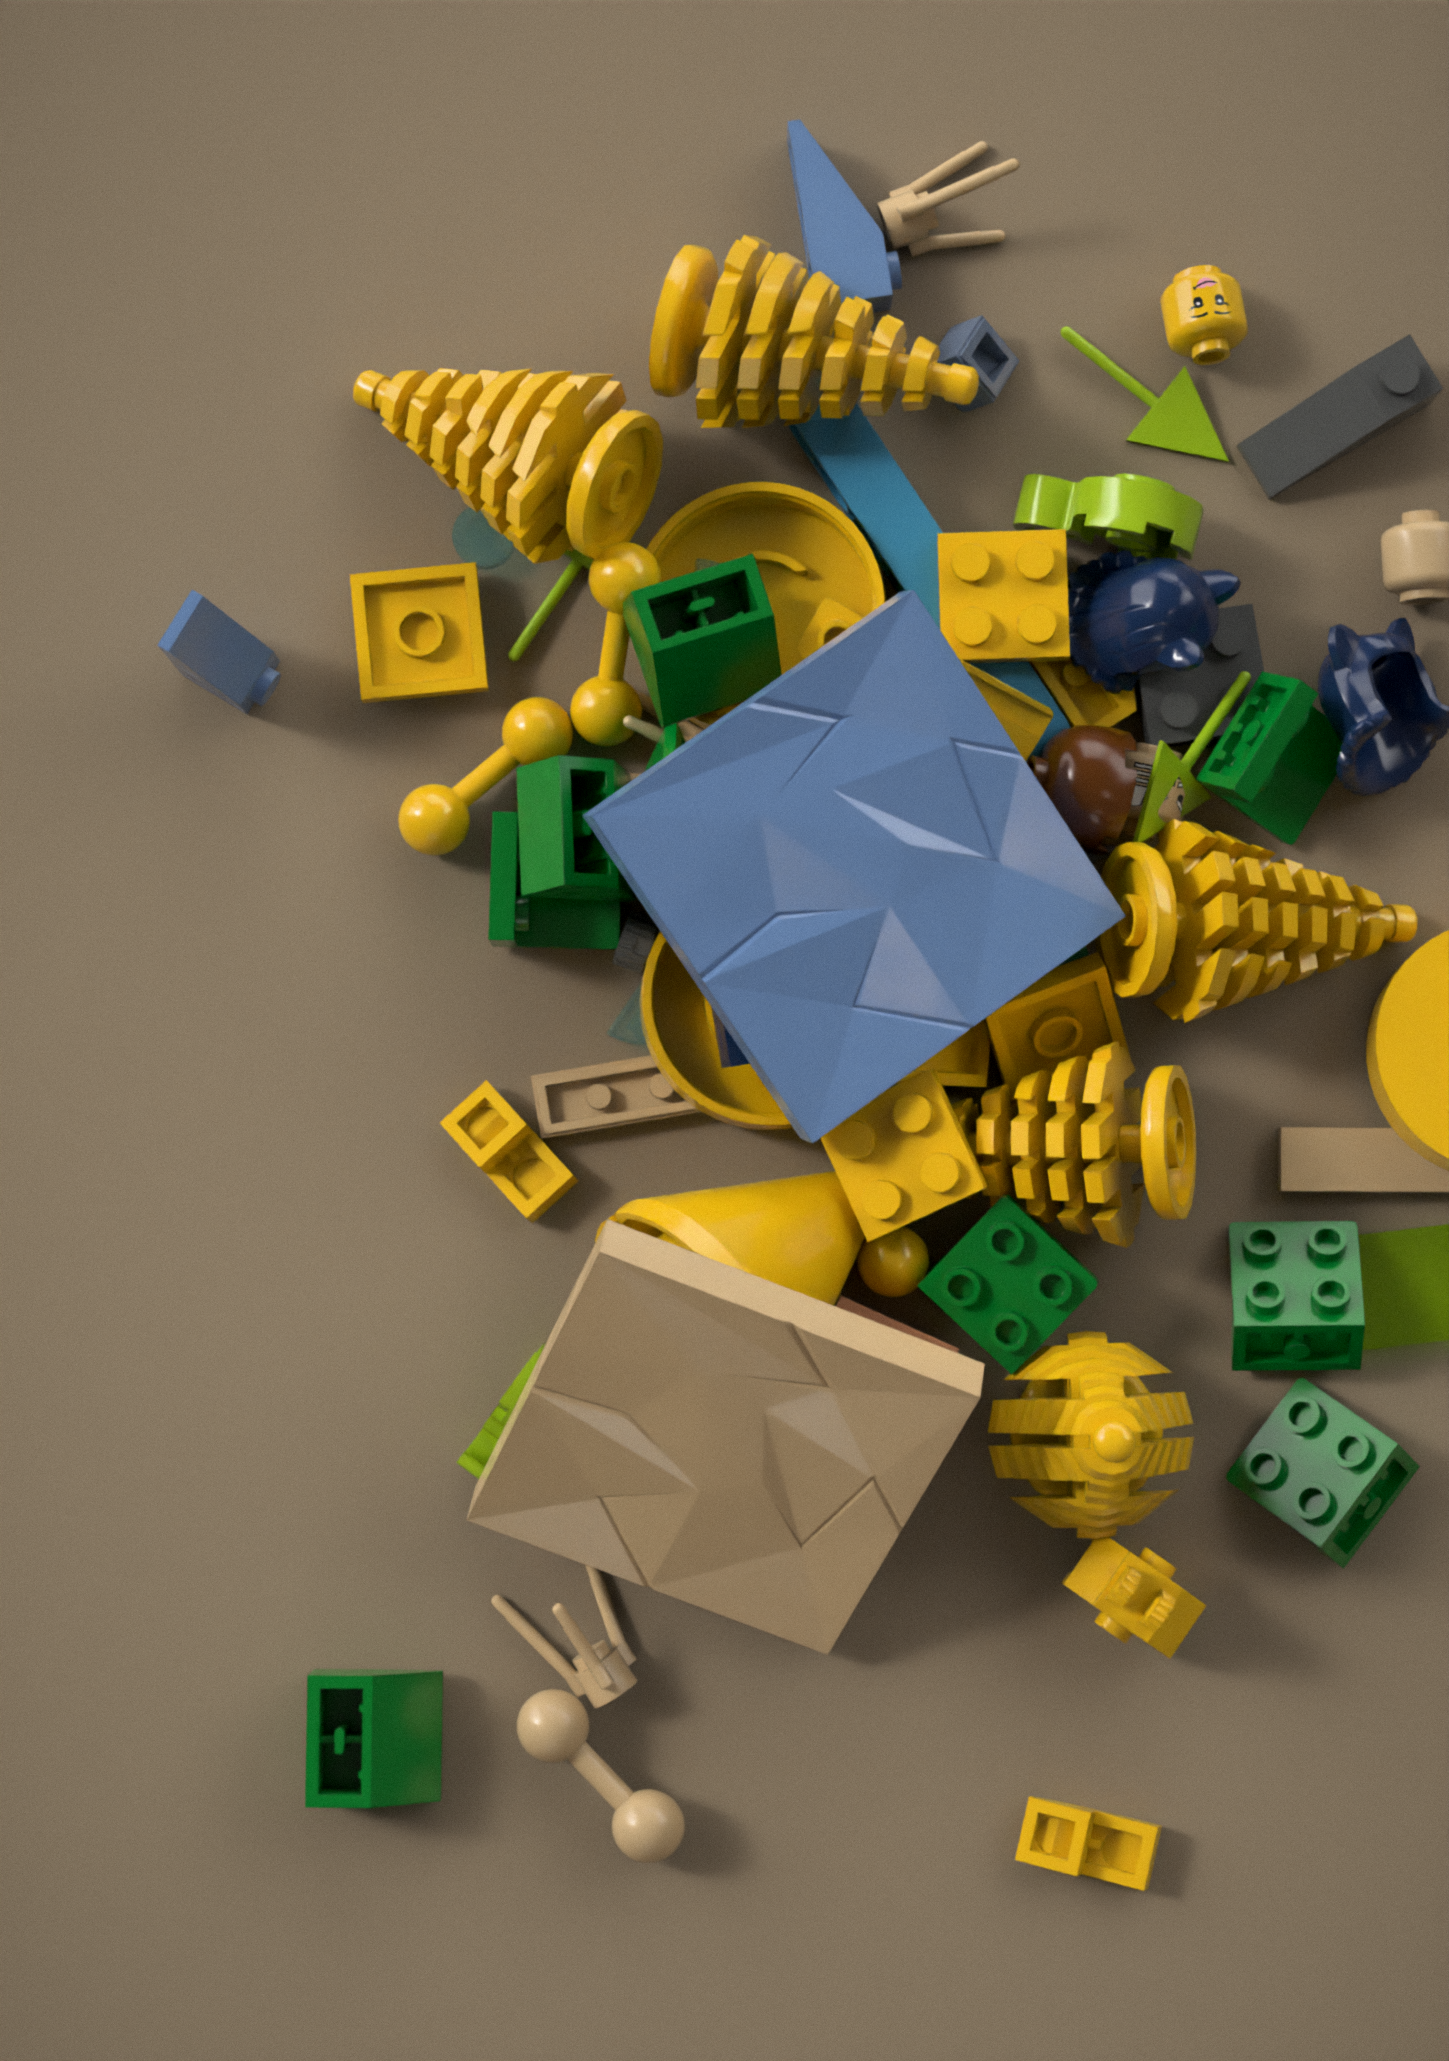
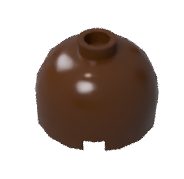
M1077 725L1062 729L1044 745L1039 756L1032 755L1027 761V765L1086 853L1104 855L1108 851L1101 845L1104 837L1117 840L1127 819L1137 777V769L1125 767V749L1137 752L1136 742L1130 732L1105 726Z

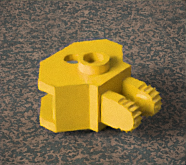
M1110 1537L1091 1539L1092 1543L1071 1574L1068 1572L1061 1583L1101 1611L1094 1622L1125 1644L1135 1634L1170 1659L1207 1605L1170 1580L1177 1571V1568L1147 1547L1137 1557Z

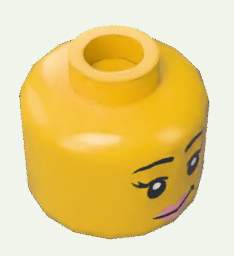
M1199 265L1180 271L1172 279L1173 283L1167 286L1160 299L1168 345L1173 352L1183 357L1193 358V362L1198 365H1212L1222 362L1230 356V350L1241 344L1248 333L1240 284L1238 280L1229 274L1222 273L1221 269L1217 266Z

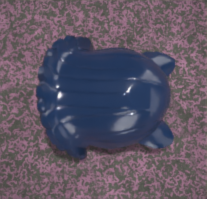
M1125 550L1116 554L1112 552L1103 553L1097 560H1089L1086 564L1080 565L1077 568V572H1071L1068 575L1069 637L1072 664L1075 667H1082L1086 675L1091 677L1093 683L1102 686L1106 692L1111 694H1120L1122 690L1132 691L1136 681L1142 674L1147 672H1157L1167 667L1178 672L1195 669L1202 664L1204 660L1203 652L1208 648L1218 630L1219 605L1234 596L1239 590L1241 582L1238 577L1230 572L1220 569L1198 571L1181 560L1161 557L1147 560L1143 555L1136 557L1130 551Z
M1406 618L1393 620L1386 633L1357 635L1352 629L1342 624L1332 626L1328 634L1329 654L1325 657L1319 671L1318 693L1321 707L1342 745L1340 747L1341 753L1337 758V776L1340 782L1343 783L1344 788L1347 791H1351L1354 795L1364 797L1381 794L1391 787L1406 783L1411 775L1430 756V750L1434 749L1436 741L1442 739L1448 732L1449 706L1442 704L1438 700L1434 684L1420 657L1415 653L1413 633Z

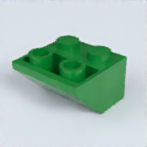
M753 554L631 591L623 602L622 615L661 728L743 703L782 675L774 613Z
M557 755L516 768L521 896L622 902L636 900L634 891L582 816L631 781L630 773L613 759Z
M314 1669L307 1675L305 1808H378L441 1801L443 1670Z

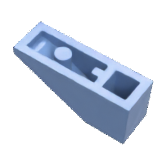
M800 119L788 121L787 145L809 279L814 273L822 271L835 282L834 284L840 286L841 305L846 297L854 300L855 296L872 303L873 313L890 310L893 298L892 290L902 289V276L897 251L886 252L883 232Z
M191 590L158 643V647L184 677L245 714L249 713L254 703L263 706L273 694L281 678V673L275 670L280 660L274 651L194 590Z

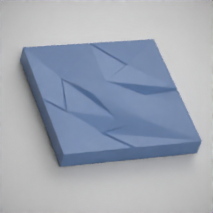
M914 590L902 591L582 815L800 1139L811 1143L816 1142L962 1036L970 1028L980 1023L1126 917Z

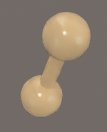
M548 1689L531 1696L523 1704L518 1714L516 1726L519 1741L526 1752L535 1759L546 1763H559L568 1760L615 1810L612 1819L613 1838L618 1848L627 1857L640 1863H656L671 1856L681 1844L685 1830L684 1816L677 1802L668 1794L655 1789L632 1791L586 1742L590 1727L589 1717L584 1705L574 1695L559 1689Z

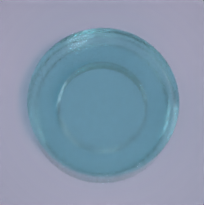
M468 507L457 517L454 523L452 540L458 556L464 563L476 562L478 569L490 570L503 565L513 554L515 549L513 542L509 541L504 534L501 535L492 528L481 510L476 513L472 508Z

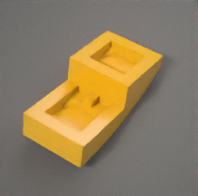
M487 1080L440 1122L442 1127L477 1166L488 1175L532 1224L579 1181Z
M1029 1796L1015 1860L1073 1876L1085 1875L1145 1891L1149 1889L1162 1825L1075 1804Z

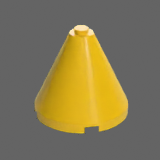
M836 1171L636 1199L624 1204L608 1218L611 1221L833 1306L836 1304L865 1239V1235ZM607 1220L600 1224L597 1230L595 1243Z

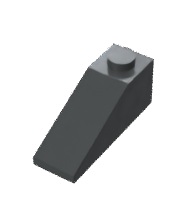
M1409 334L1353 367L1240 442L1237 448L1270 500L1428 407L1443 387Z

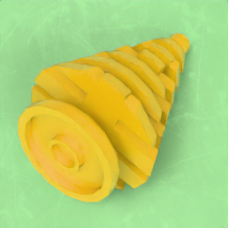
M743 235L741 241L736 239L724 261V272L720 279L718 277V266L712 252L705 247L693 244L683 246L674 258L665 278L656 308L650 342V385L655 395L673 398L684 395L696 380V388H701L695 398L697 419H705L701 428L734 427L740 419H746L742 428L766 426L774 421L778 413L780 419H787L784 426L806 423L811 419L819 405L821 418H842L843 416H849L860 394V387L861 391H865L860 400L863 416H884L891 407L898 389L906 391L901 401L903 412L926 409L932 395L944 397L947 402L968 405L977 394L979 375L974 367L953 363L952 366L938 363L937 360L940 356L939 346L923 336L917 338L911 353L906 354L904 343L907 339V334L903 321L887 314L886 317L883 316L875 332L870 331L874 323L872 303L855 296L854 300L846 297L841 305L840 286L834 284L835 282L822 271L814 273L808 281V271L802 268V261L787 252L778 253L775 257V253L769 251L772 245L757 236Z
M439 368L437 372L431 375L425 370L400 371L392 380L388 376L373 370L364 371L358 376L353 387L355 403L374 412L380 411V416L385 419L382 425L401 443L409 441L406 446L428 466L432 467L444 484L452 490L457 487L464 503L476 513L481 510L489 525L501 535L504 534L509 541H512L514 547L533 564L558 560L567 549L571 552L576 549L586 557L597 560L605 547L614 543L629 542L644 520L655 494L662 467L663 437L659 422L650 415L638 410L628 411L620 409L627 399L622 383L609 381L614 374L588 373L571 375L573 371H548L530 374L529 372L532 369L510 370L504 373L480 370L477 375H463L460 370Z
M1172 819L1164 825V829L1158 832L1160 843L1154 848L1141 842H1127L1115 847L1105 862L1101 878L1126 917L1095 938L1097 952L1106 967L1113 992L1122 998H1137L1153 993L1157 987L1167 986L1173 980H1176V985L1153 1002V1004L1171 1019H1184V1023L1203 1017L1211 1011L1241 1002L1245 998H1251L1275 990L1283 980L1286 986L1310 977L1316 969L1318 973L1326 972L1343 965L1347 959L1354 961L1375 954L1381 947L1383 940L1386 942H1408L1416 934L1418 918L1411 906L1407 904H1388L1384 907L1377 893L1358 885L1348 887L1343 877L1330 875L1322 871L1316 872V870L1304 869L1303 864L1286 858L1271 863L1270 858L1276 854L1275 852L1253 844L1248 845L1220 831L1212 833L1198 823Z
M1118 1040L1097 1048L1092 1054L1090 1062L1086 1056H1077L1059 1063L1053 1075L1048 1070H1040L1022 1077L1014 1095V1098L1018 1100L1010 1101L1009 1084H1003L986 1091L981 1098L983 1113L981 1116H979L977 1104L973 1105L972 1098H966L951 1104L989 1186L982 1190L983 1196H990V1206H993L1003 1195H1010L1017 1203H1019L1018 1198H1026V1211L1035 1220L1045 1223L1054 1221L1061 1201H1064L1065 1208L1057 1215V1218L1065 1229L1086 1235L1092 1234L1096 1226L1103 1241L1125 1248L1131 1246L1135 1239L1134 1228L1139 1223L1144 1184L1149 1202L1158 1217L1165 1220L1186 1219L1192 1206L1195 1188L1196 1129L1192 1096L1187 1076L1180 1065L1159 1066L1153 1069L1145 1084L1143 1100L1141 1102L1140 1087L1124 1088V1081L1136 1069L1126 1048L1119 1047ZM1051 1082L1050 1090L1048 1091V1084ZM1142 1166L1144 1183L1132 1184L1131 1176ZM980 1192L975 1193L967 1198L977 1199Z
M1081 1331L1068 1333L1067 1345L1043 1346L1012 1375L1009 1374L1003 1379L1030 1380L1019 1399L993 1400L987 1433H1010L1011 1445L988 1446L997 1478L1027 1479L1033 1489L1042 1494L1041 1496L1009 1498L1052 1528H1076L1077 1538L1099 1539L1116 1536L1117 1526L1139 1524L1179 1490L1137 1491L1145 1485L1148 1478L1189 1470L1194 1437L1163 1438V1429L1194 1424L1185 1392L1150 1393L1138 1377L1173 1372L1130 1342L1108 1343L1105 1332Z

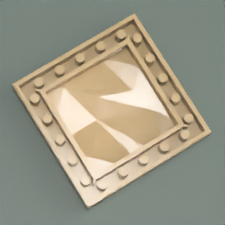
M607 1219L475 1486L467 1521L641 1586L651 1587L657 1592L828 1655L981 1398L985 1364Z

